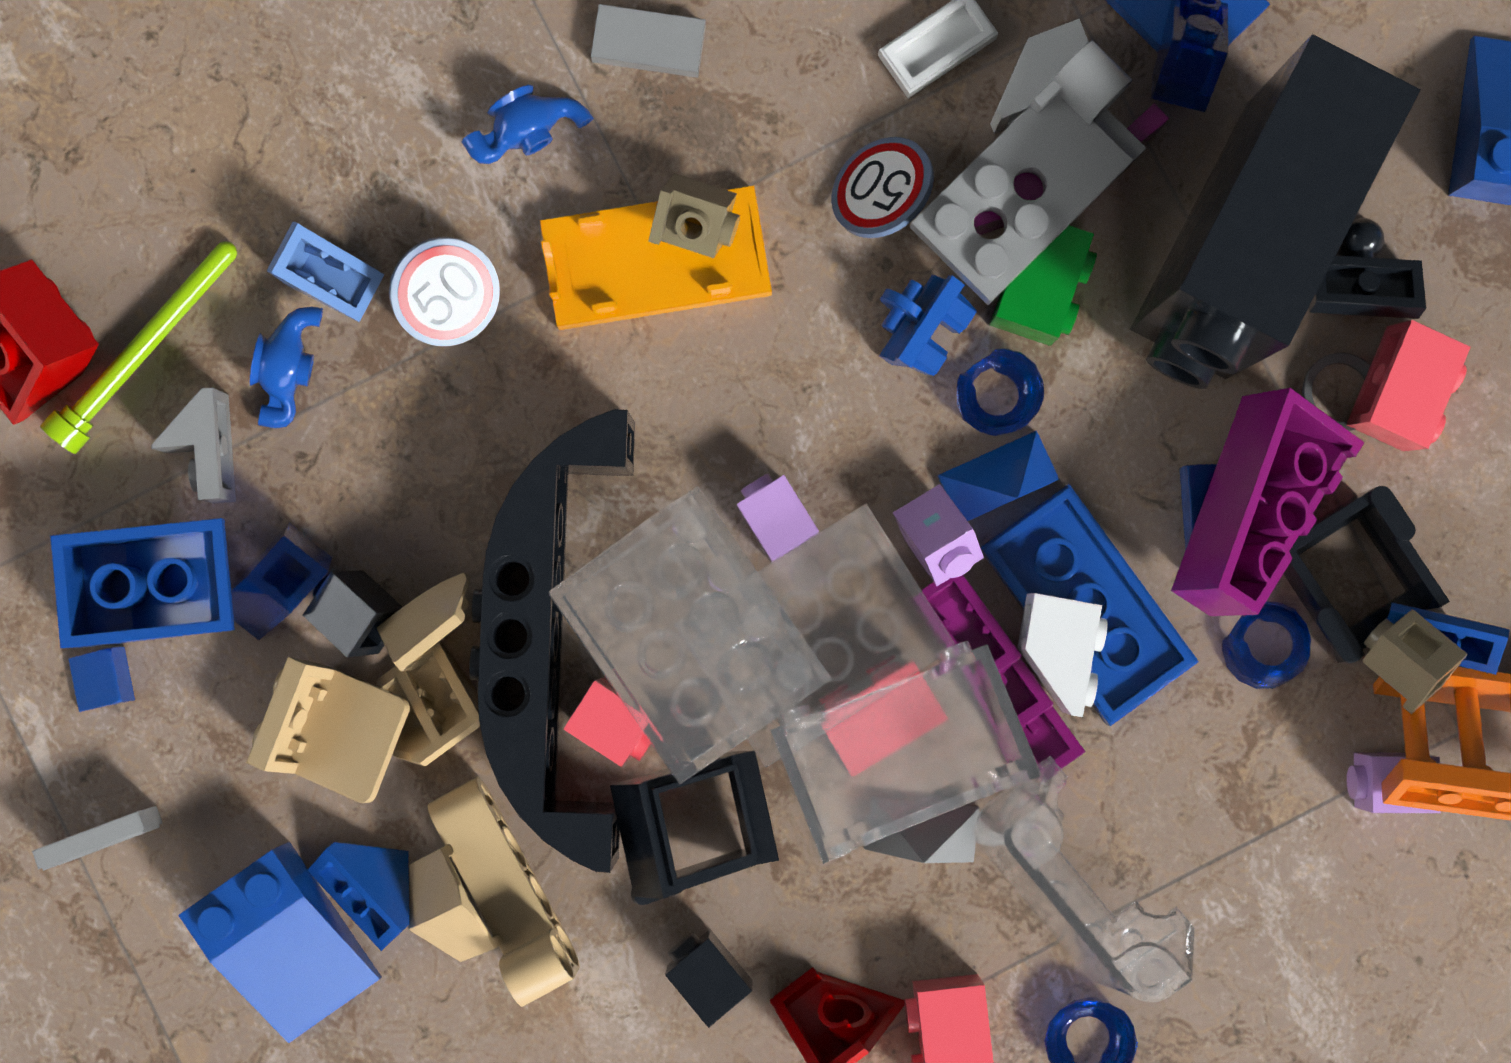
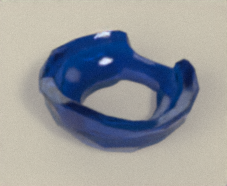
M996 349L989 356L974 364L965 373L959 375L956 386L957 406L963 420L979 432L998 436L1019 431L1025 428L1039 412L1044 400V381L1036 364L1023 353L1009 349ZM989 369L1009 377L1018 390L1016 406L1004 415L995 416L986 413L980 407L976 398V389L973 382L981 373Z
M1265 602L1258 615H1242L1228 637L1224 638L1222 651L1227 668L1238 681L1256 689H1274L1288 683L1304 671L1310 658L1312 639L1306 622L1296 609L1279 602ZM1257 619L1263 622L1279 624L1289 633L1292 640V649L1288 658L1282 663L1274 666L1264 665L1252 656L1248 644L1244 641V635L1248 627Z
M1096 997L1074 1000L1060 1009L1048 1024L1044 1042L1048 1060L1051 1063H1076L1067 1046V1031L1074 1021L1087 1016L1099 1019L1108 1030V1044L1101 1054L1098 1063H1132L1138 1047L1134 1025L1125 1011L1105 1000Z

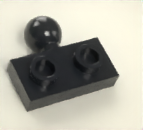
M1368 218L1354 219L1340 246L1345 256H1335L1309 306V312L1419 319L1427 308L1422 260L1375 258L1384 245L1382 228L1377 222Z

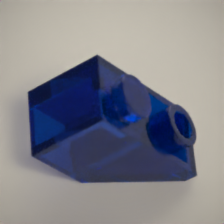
M1171 0L1153 70L1151 99L1201 112L1206 111L1228 55L1227 3H1223L1220 0Z
M288 523L231 587L234 621L257 640H260L291 614L328 573L332 557L291 523Z

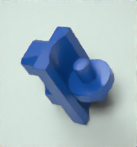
M931 275L924 287L911 279L902 294L892 289H885L879 299L890 309V312L881 326L893 335L879 356L891 365L909 367L925 375L934 376L937 374L947 359L948 351L930 339L939 324L952 333L960 334L967 328L977 313L972 304L960 293L965 284L953 275H948L947 279Z

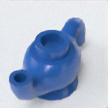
M526 85L504 95L489 108L488 115L495 118L491 133L482 135L479 130L474 131L464 137L461 142L469 155L479 164H491L498 161L510 149H522L525 156L542 150L553 140L549 131L560 118H570L574 121L577 128L586 126L594 118L588 109L576 100L568 97L533 95V85Z
M313 306L298 308L284 318L268 339L259 333L253 353L249 383L252 386L259 382L264 391L269 394L270 399L268 405L262 404L258 419L259 426L283 428L287 427L294 420L296 413L294 394L298 385L308 387L314 362L313 354L304 353L301 333L307 326L320 327L323 308Z

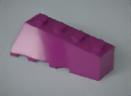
M1291 388L1242 396L1171 591L1209 616L1258 615L1292 560L1289 552L1299 536L1308 535L1317 520L1313 512L1324 495L1334 493L1343 478L1339 473L1347 458L1357 456L1365 442Z

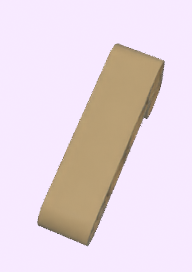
M475 777L428 803L431 820L444 845L450 844L455 854L451 858L493 935L499 933L502 938L503 944L499 947L503 956L499 960V968L503 980L517 1004L524 1007L573 980L580 968L575 949L485 783L479 777Z

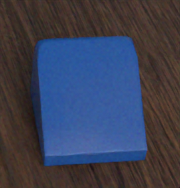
M111 647L68 659L79 712L135 700L125 647Z

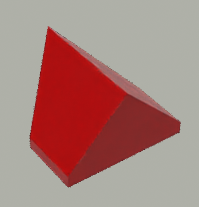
M814 967L769 1000L806 1063L858 1062L872 1050L905 1006L903 999L817 972Z

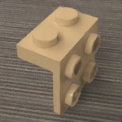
M288 657L284 668L278 673L274 681L272 699L263 721L257 726L253 734V747L246 763L267 772L296 774L356 802L370 803L376 798L410 710L409 702L401 696L325 664Z

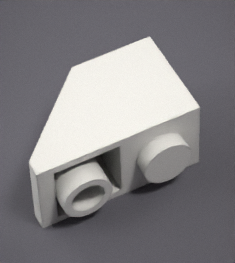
M1080 19L1027 39L990 125L994 133L1007 129L1031 105L1033 99L1056 77L1069 60L1089 42Z
M1037 593L1027 594L1017 648L1062 713L1083 717L1084 707H1092L1097 692L1098 675L1091 673L1094 651H1102L1107 635V619L1100 618L1102 605Z

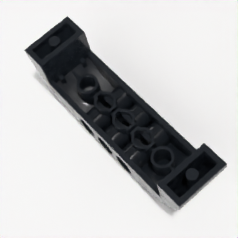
M613 409L592 417L560 435L529 463L509 490L495 518L486 549L482 589H475L473 592L472 620L473 623H481L480 646H472L469 662L470 679L478 680L479 722L485 752L499 787L518 816L545 843L573 862L592 871L610 873L619 859L620 830L614 803L556 801L568 475L633 476L635 421L628 410ZM523 565L529 572L530 579L527 588L517 595L511 589L509 580L513 570ZM517 620L524 625L527 632L526 643L519 651L511 647L507 637L509 627ZM511 677L520 681L524 687L525 696L520 706L512 704L506 697L505 687Z

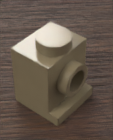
M674 173L660 190L648 242L659 245L662 241L715 258L722 245L730 247L735 238L740 221V215L732 213L737 193ZM686 218H695L701 225L686 221Z
M1412 609L1395 624L1389 619H1385L1371 632L1364 642L1371 650L1362 662L1407 699L1402 707L1412 714L1442 688L1468 654Z

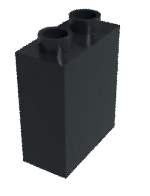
M1314 34L1300 46L1246 104L1130 328L1131 331L1154 342L1146 358L1150 366L1179 383L1198 389H1206L1214 374L1227 379L1290 345L1421 89Z

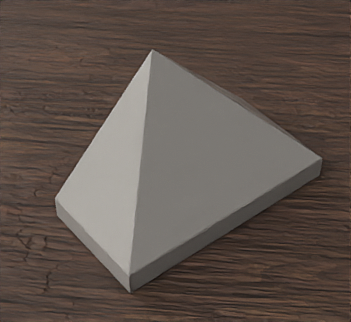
M870 793L864 849L921 863L974 862L980 807Z

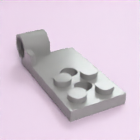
M1093 40L1081 48L1060 70L1056 77L1033 99L1031 105L911 222L910 228L987 305L1146 149L1107 110L1127 89L1133 79ZM1022 173L1036 175L1042 181L1043 195L1036 200H1025L1019 197L1014 190V178ZM985 211L998 214L1004 222L1003 235L996 239L981 237L975 230L974 218L979 213Z

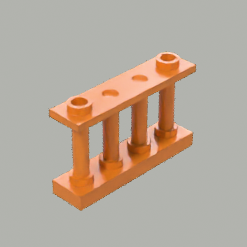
M1457 667L1442 688L1427 700L1456 706L1462 766L1440 764L1430 758L1425 703L1412 714L1402 707L1407 699L1379 676L1373 684L1374 694L1400 697L1406 759H1401L1381 783L1383 804L1511 820V773L1493 771L1491 767L1486 765L1480 708L1511 712V674L1497 672L1495 675L1474 669Z

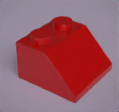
M32 259L0 270V409L10 422L15 425L24 421L80 377L99 345L90 327L76 316L61 297L56 284L43 274Z

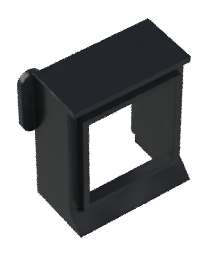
M1378 486L1360 493L1316 520L1308 535L1299 536L1289 551L1292 560L1283 574L1333 648L1337 663H1354L1365 656L1362 651L1367 647L1364 644L1365 640L1382 621L1388 619L1392 603L1427 610L1440 608L1450 602L1409 541L1415 535V525L1393 492L1386 486ZM1355 519H1358L1405 592L1348 627L1299 555Z
M706 744L673 754L669 758L668 768L610 785L632 885L631 898L638 905H647L681 893L685 889L758 864L779 861L755 750L721 752L717 745ZM728 773L745 849H739L675 871L659 793Z

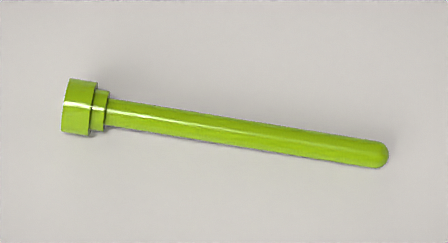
M228 241L220 242L72 407L66 405L61 411L54 409L40 425V428L59 445L76 454L91 438L88 431L94 426L90 422L92 418L235 260L237 256L235 245Z

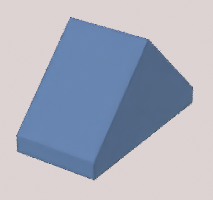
M292 222L267 269V272L287 286L360 322L385 275L296 222Z

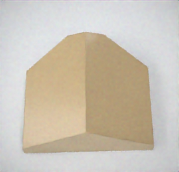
M461 573L440 582L413 599L377 627L393 663L400 671H403L464 621L465 613L463 611L469 606V601L465 597L471 579L468 574Z
M441 640L403 671H400L395 666L376 680L377 687L405 698L410 705L408 716L393 752L396 758L427 766L480 727L478 691Z
M448 844L409 864L410 924L408 925V930L462 962L497 948L503 944L499 933L490 935L484 922L469 901L458 874L449 859L455 852L452 846Z

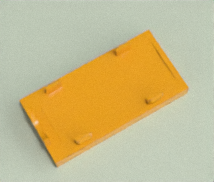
M748 186L728 190L737 193L732 213L740 215V221L732 245L730 247L722 245L715 258L662 241L659 245L648 242L658 201L540 220L543 237L541 245L548 274L549 295L553 300L557 328L565 330L772 296L755 187ZM686 218V221L701 225L695 218Z

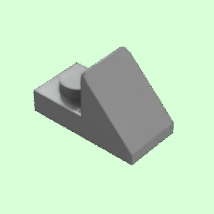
M201 388L154 441L151 449L164 453L194 451L195 459L189 461L188 477L192 490L197 492L198 500L214 504L236 502L229 394L215 388Z

